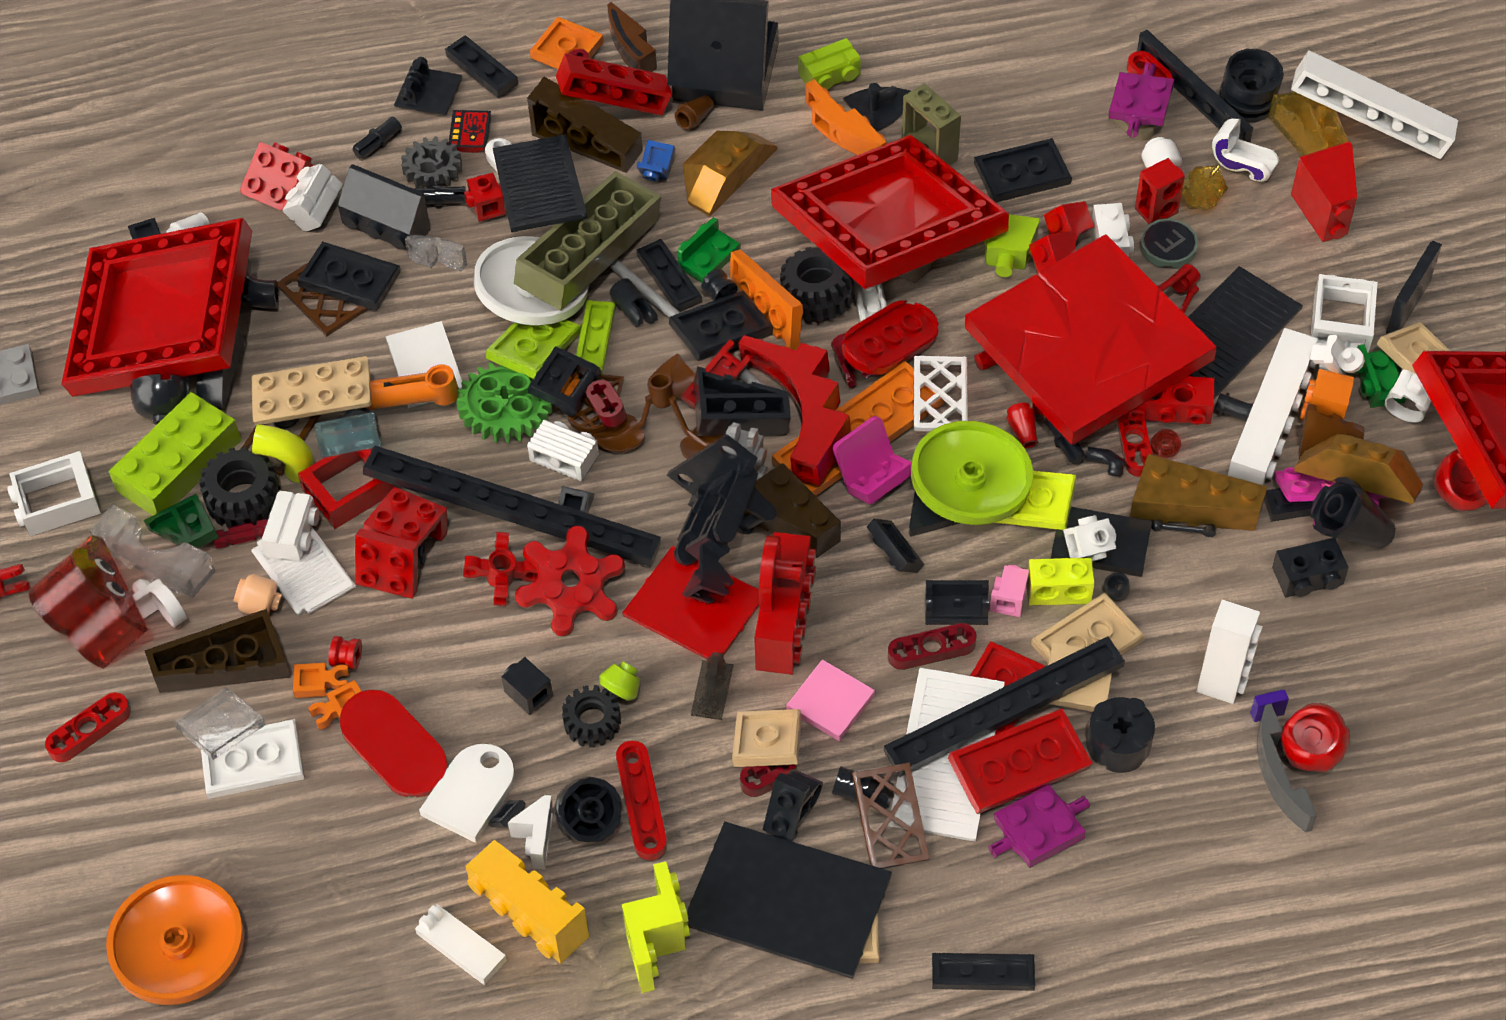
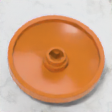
M168 876L142 886L131 894L118 908L108 929L106 939L107 957L112 971L120 984L137 998L161 1005L187 1003L199 999L216 989L234 970L243 949L244 925L234 900L216 883L198 876Z

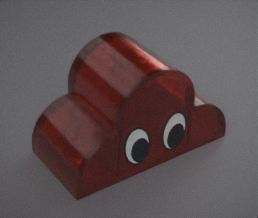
M91 535L86 538L29 590L30 602L42 620L55 631L68 636L76 650L85 659L104 669L148 630L104 539Z

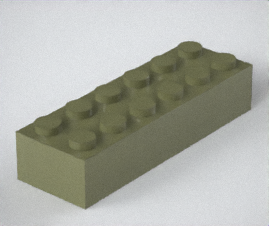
M614 171L583 199L588 218L555 224L516 259L514 285L556 309L563 310L658 221L661 202L659 194Z

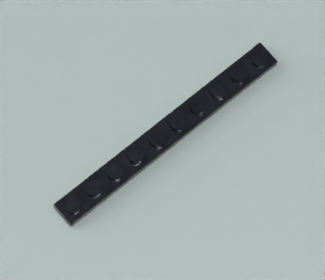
M374 445L363 466V475L565 540L566 534L571 527L582 526L589 533L587 547L608 554H617L624 559L651 567L661 543L660 536Z

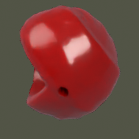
M1456 449L1446 455L1438 465L1433 478L1434 487L1440 497L1450 507L1458 511H1474L1486 506L1488 502L1459 450Z
M1310 703L1296 711L1285 722L1281 735L1283 751L1290 765L1299 770L1327 772L1343 760L1349 748L1350 730L1346 726L1343 717L1333 707L1324 703Z

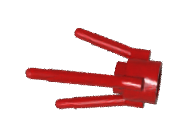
M1184 264L1168 280L1160 284L1158 288L1163 292L1172 286L1178 293L1187 292L1188 294L1180 307V310L1185 314L1193 296L1199 291L1196 284L1200 281L1201 276L1193 265Z

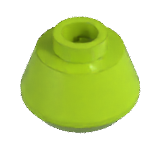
M622 661L620 665L613 663L599 675V682L603 687L627 701L637 698L641 679L636 676L639 670L625 661Z

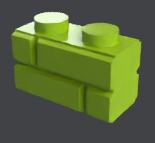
M845 38L798 56V73L804 83L815 79L821 87H825L828 90L835 84L843 81H852L858 75H861L860 55L853 49L849 40Z

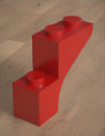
M1086 201L1062 204L1043 215L1050 235H1046L1029 245L1038 273L1075 252L1078 236L1094 228Z

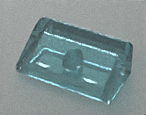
M374 412L315 424L321 457L373 448L374 445L380 446Z

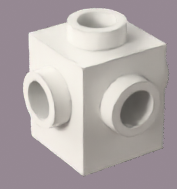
M1094 515L1078 519L1079 526L1063 530L1070 558L1087 556L1094 561L1106 558L1105 551L1116 549V533L1109 522V518L1097 521V517Z

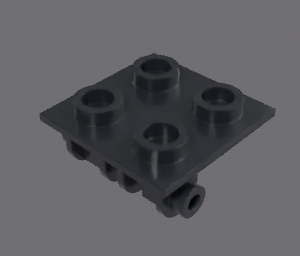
M418 57L413 61L394 107L446 116L462 75L429 69L427 59Z

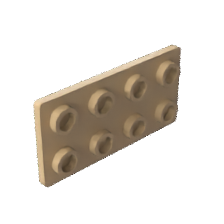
M367 356L252 376V414L255 425L363 408L372 404L370 369Z

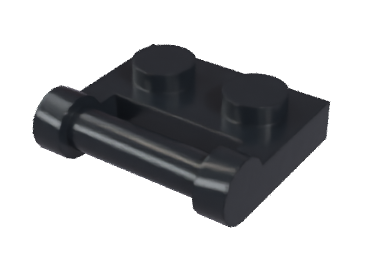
M555 346L529 385L528 393L559 407L566 415L574 416L580 408L579 403L585 395L587 387L592 382L597 381L602 372L597 365ZM577 371L583 376L571 395L567 396L563 394V391Z

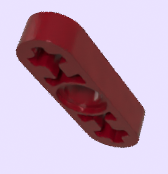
M960 623L899 637L892 640L888 646V662L896 669L905 670L965 656L974 651L977 634L972 626ZM957 636H963L964 639H967V643H962L960 639H957ZM946 638H948V644H950L949 648L946 647ZM928 641H935L940 644L941 648L936 652H929L925 650L923 645ZM915 645H918L919 655H916V649H914ZM897 650H903L907 657H901L900 654H897Z

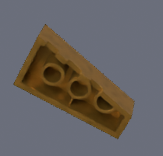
M1148 454L1132 501L1130 517L1144 520L1158 519L1167 524L1168 521L1185 522L1186 526L1198 527L1199 524H1213L1215 528L1255 531L1267 486Z

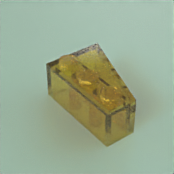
M1297 92L1273 95L1268 118L1302 156L1349 142L1336 110Z

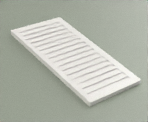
M919 668L906 735L1003 688L1004 682ZM994 730V731H992V732H990V733H988V734H986V735H984V736H982V737H980V738H978V739H976V740H974V741H972V742H970V743H968V744H966V745H964V746H962V747H960V748H958V749H961V748L966 747V746H968V745H971V744H973V743H976V742H979V741L984 740V739H986V738H989V737H991V736H994L996 730ZM950 753L913 770L912 776L924 833L976 842L981 813L976 814L948 760ZM905 775L898 776L896 788L902 792L907 788ZM895 793L891 810L900 798ZM904 800L894 816L911 826L914 822L911 804ZM892 820L888 823L889 827L903 829Z

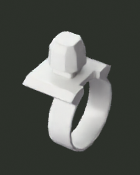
M1404 369L1385 399V407L1392 415L1413 423L1424 419L1431 403L1417 374ZM1393 398H1408L1416 403L1415 406L1420 411L1407 409L1398 404Z
M159 578L152 583L145 579H139L133 583L134 594L132 597L143 619L159 610L167 622L174 628L187 620L180 603L173 593L162 584Z

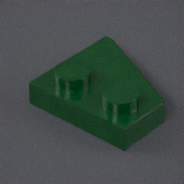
M197 494L144 520L149 531L191 552L219 538Z

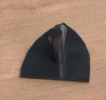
M871 83L869 88L843 97V100L851 109L855 108L862 116L867 117L871 126L878 132L893 124L903 114V96L911 91L895 86L880 87L878 83Z

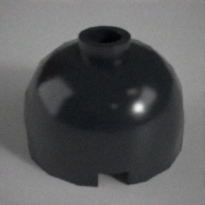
M161 374L136 378L130 384L132 405L138 414L145 419L153 420V424L157 425L190 393V381L178 375H171V380H161Z
M590 776L573 779L557 795L554 807L556 821L562 831L574 840L587 843L603 841L612 835L620 824V805H622V802L615 787L604 779Z

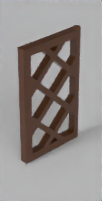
M307 264L277 282L278 288L326 337L368 310V308L357 305L358 307L352 311H343L345 301L321 293L305 292V288L300 287L299 292H292L287 285L292 282H298L297 279ZM303 299H318L317 309H309L303 303ZM324 300H339L338 310H322ZM320 317H336V320L327 327L320 320Z
M910 762L852 772L870 865L883 869L929 860ZM904 771L907 788L904 792L887 782L892 773ZM871 777L880 783L870 799L863 795L860 779ZM883 787H886L900 797L891 812H888L874 802ZM904 800L911 804L914 822L911 826L894 816ZM870 806L887 817L877 833L870 829L867 811ZM890 820L907 831L898 846H895L881 836ZM911 834L918 838L921 854L910 856L901 850ZM877 840L894 851L886 861H876L874 844ZM897 854H899L902 857L895 859Z

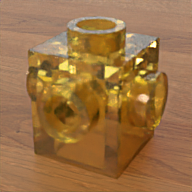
M1219 165L1198 166L1188 173L1184 180L1182 195L1189 209H1211L1216 206L1219 199L1227 191L1228 187Z

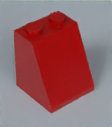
M1350 141L1299 157L1291 196L1322 242L1340 239L1349 232L1357 201L1353 145Z

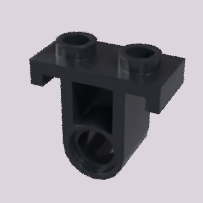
M793 768L786 775L780 773L774 781L762 830L793 842L798 834L797 827L815 806L820 796L823 782Z

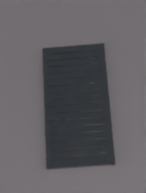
M566 134L492 148L511 233L588 218Z
M1238 266L1188 316L1216 346L1215 360L1189 376L1214 378L1215 399L1298 314L1303 305Z

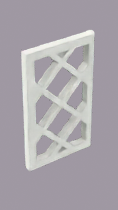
M914 356V431H932L941 425L951 423L946 418L955 411L962 415V421H968L967 357ZM920 364H930L935 369L927 376H924L920 373ZM950 365H961V374L955 377L946 368ZM940 373L951 381L942 389L931 382ZM924 385L936 393L927 401L920 398V389ZM955 386L961 389V399L957 402L946 394ZM940 398L951 406L942 414L931 407ZM926 410L935 420L931 423H920V414Z

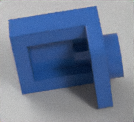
M647 140L642 162L637 163V169L643 174L642 177L650 181H658L659 178L668 180L676 150L675 146Z

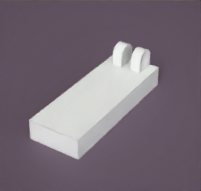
M438 904L430 907L428 915H423L419 919L420 924L415 928L418 936L483 985L507 961L505 954Z

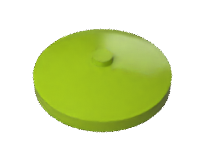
M956 421L933 429L920 440L912 458L911 480L919 498L933 512L954 522L969 525H985L1010 517L1024 505L1031 490L1033 466L1022 444L1003 429L978 421Z

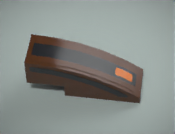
M612 2L607 4L610 33L623 61L628 67L650 72L656 70V49L647 43L646 29Z

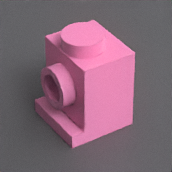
M1016 565L1004 566L1002 577L996 576L994 589L991 594L990 612L1016 617L1021 616L1029 570L1022 569Z

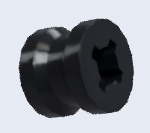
M716 269L704 278L701 289L706 294L712 295V300L714 301L736 293L738 286L733 280L727 279V274L722 269Z

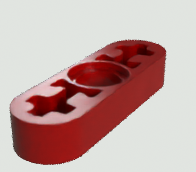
M1122 415L1116 421L1126 470L1133 476L1141 477L1148 454L1152 455L1146 420H1135L1133 424H1129L1128 415ZM1136 434L1142 438V441L1133 444L1128 442L1126 437ZM1135 452H1140L1143 466H1138L1137 462H1135Z
M117 692L109 693L50 733L45 740V748L51 759L56 762L69 761L124 723L131 714V708L126 697ZM115 705L117 708L120 707V710L115 712L110 710V707ZM99 714H102L106 721L102 722ZM88 721L97 723L96 728L92 732H80V727ZM73 732L75 733L78 739L77 741L74 740L73 736L71 737V734ZM61 742L64 745L66 744L67 747L61 750L56 745Z

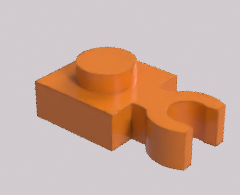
M326 663L294 664V697L327 696V688L335 690L348 683L347 680H337L341 676H349L348 666L337 665L328 670Z
M355 680L327 693L329 702H317L308 708L311 717L324 714L322 718L316 720L319 730L330 726L333 719L337 717L340 720V713L344 704L353 695L361 692Z

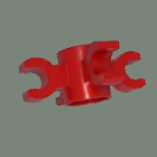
M496 532L495 551L490 554L489 559L465 556L463 577L465 578L486 577L487 582L494 587L493 605L506 606L508 586L512 584L514 578L533 582L537 577V570L533 564L526 560L516 561L515 555L508 550L509 533ZM497 567H502L506 570H499Z

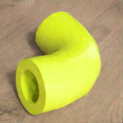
M261 424L256 425L252 453L281 460L284 463L286 477L293 482L300 483L298 473L314 464L311 448L302 438L287 430Z

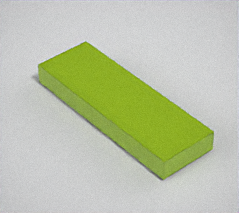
M587 300L576 356L597 365L601 369V374H604L616 304L615 302Z

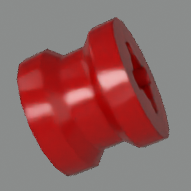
M335 635L329 648V665L331 667L346 665L348 669L356 670L362 655L361 639L353 638L349 641L344 640L342 636Z

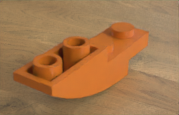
M815 79L805 83V103L812 109V124L832 142L856 155L887 144L885 137L881 133H877L867 117L862 116L855 108L846 112L841 104H837L831 98L828 90L825 87H821Z

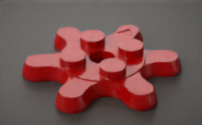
M573 526L568 530L566 544L560 550H549L539 541H530L523 548V556L526 561L535 566L537 577L532 583L522 585L516 590L515 600L518 605L524 608H529L539 603L548 605L553 612L551 629L553 633L560 637H565L572 633L575 617L582 611H590L602 621L612 620L618 612L617 604L605 595L603 586L609 578L623 573L625 561L617 554H610L604 558L591 556L587 549L589 533L582 526ZM570 571L579 578V583L574 587L565 586L561 580L562 576L570 573Z

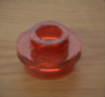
M1162 429L1151 439V449L1160 457L1170 458L1177 455L1180 451L1181 440L1173 430Z

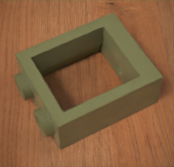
M924 83L903 96L902 138L912 135L948 165L957 162L961 115ZM927 123H931L937 129V132L933 131Z

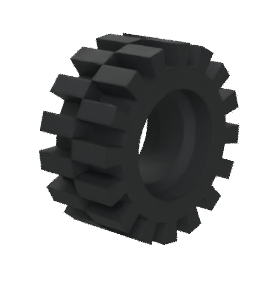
M588 685L583 686L582 693H580L578 688L573 691L574 698L570 695L566 697V704L563 703L562 717L565 732L567 735H570V739L573 742L578 739V744L584 747L587 741L589 742V748L595 747L596 741H599L600 746L606 744V737L610 741L614 739V732H619V724H621L619 702H617L614 694L610 695L609 690L605 687L600 692L598 685H594L593 690H589ZM588 709H599L604 713L603 719L593 724L583 723L579 717L583 711Z

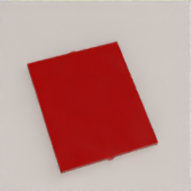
M671 546L651 575L645 579V583L624 609L622 615L718 665L758 609L759 589L729 574L734 584L730 587L724 584L725 588L729 590V594L726 596L712 595L709 592L710 596L714 598V602L711 604L690 597L686 598L682 593L694 571L699 568L700 561L696 559L694 563L688 566L679 564L674 557L676 547Z

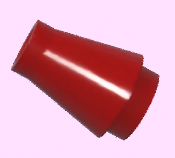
M1026 402L1012 405L1007 409L1008 415L1006 420L1025 449L1035 447L1039 443L1036 433L1035 410L1030 408L1029 403Z

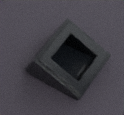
M562 486L558 504L588 513L594 499V493Z

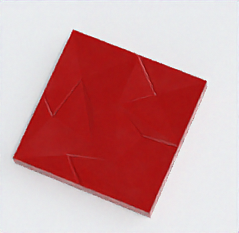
M912 135L771 189L772 207L864 289L1007 232L1009 229V213Z
M244 218L89 248L61 383L72 397L129 387L134 379L142 376L161 374V380L171 379V375L184 377L231 367L241 296L253 232Z
M1107 234L965 314V329L1071 445H1074L1215 360L1216 346Z
M1423 351L1412 365L1415 373L1449 434H1451L1454 443L1491 509H1506V352Z

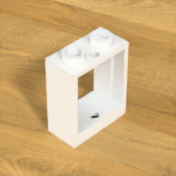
M1319 274L1314 292L1310 336L1318 338L1317 343L1327 344L1329 335H1337L1346 348H1357L1358 345L1364 344L1367 353H1369L1374 335L1378 282ZM1323 299L1364 304L1363 325L1321 320Z
M80 451L9 473L12 485L7 487L12 503L18 502L19 506L18 509L14 510L19 527L25 525L30 536L101 514L89 473ZM76 478L81 495L80 498L31 513L26 493Z

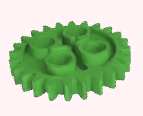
M491 362L489 363L488 370H484L479 366L478 375L469 373V381L462 380V389L457 391V410H459V418L464 419V427L472 426L473 435L482 431L483 440L492 435L495 443H497L500 437H504L506 443H509L511 436H515L518 441H521V434L523 433L532 437V428L539 429L543 420L549 421L548 414H552L551 403L528 393L532 378L502 365L495 368Z

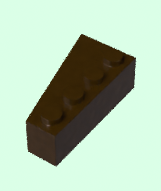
M545 76L527 97L532 136L543 139L566 134L570 151L625 173L629 171L643 152L641 132L584 99L562 95L559 85Z
M267 609L144 650L159 693L290 678L288 667Z

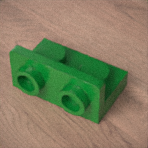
M713 217L706 224H702L688 241L685 240L680 244L677 250L678 263L685 273L702 283L710 272L722 269L730 261L731 252L740 250L741 243L720 231L719 220Z
M1364 344L1358 345L1357 348L1362 352L1365 359L1363 367L1354 373L1359 376L1361 394L1363 397H1367L1370 408L1385 406V399L1399 378L1395 363L1384 351L1367 353ZM1402 397V399L1393 398L1398 404L1405 403L1406 401L1405 397Z

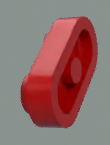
M1136 51L1129 55L1127 61L1128 73L1142 75L1144 65L1149 63L1150 69L1151 63L1156 66L1153 76L1172 79L1170 71L1150 53Z

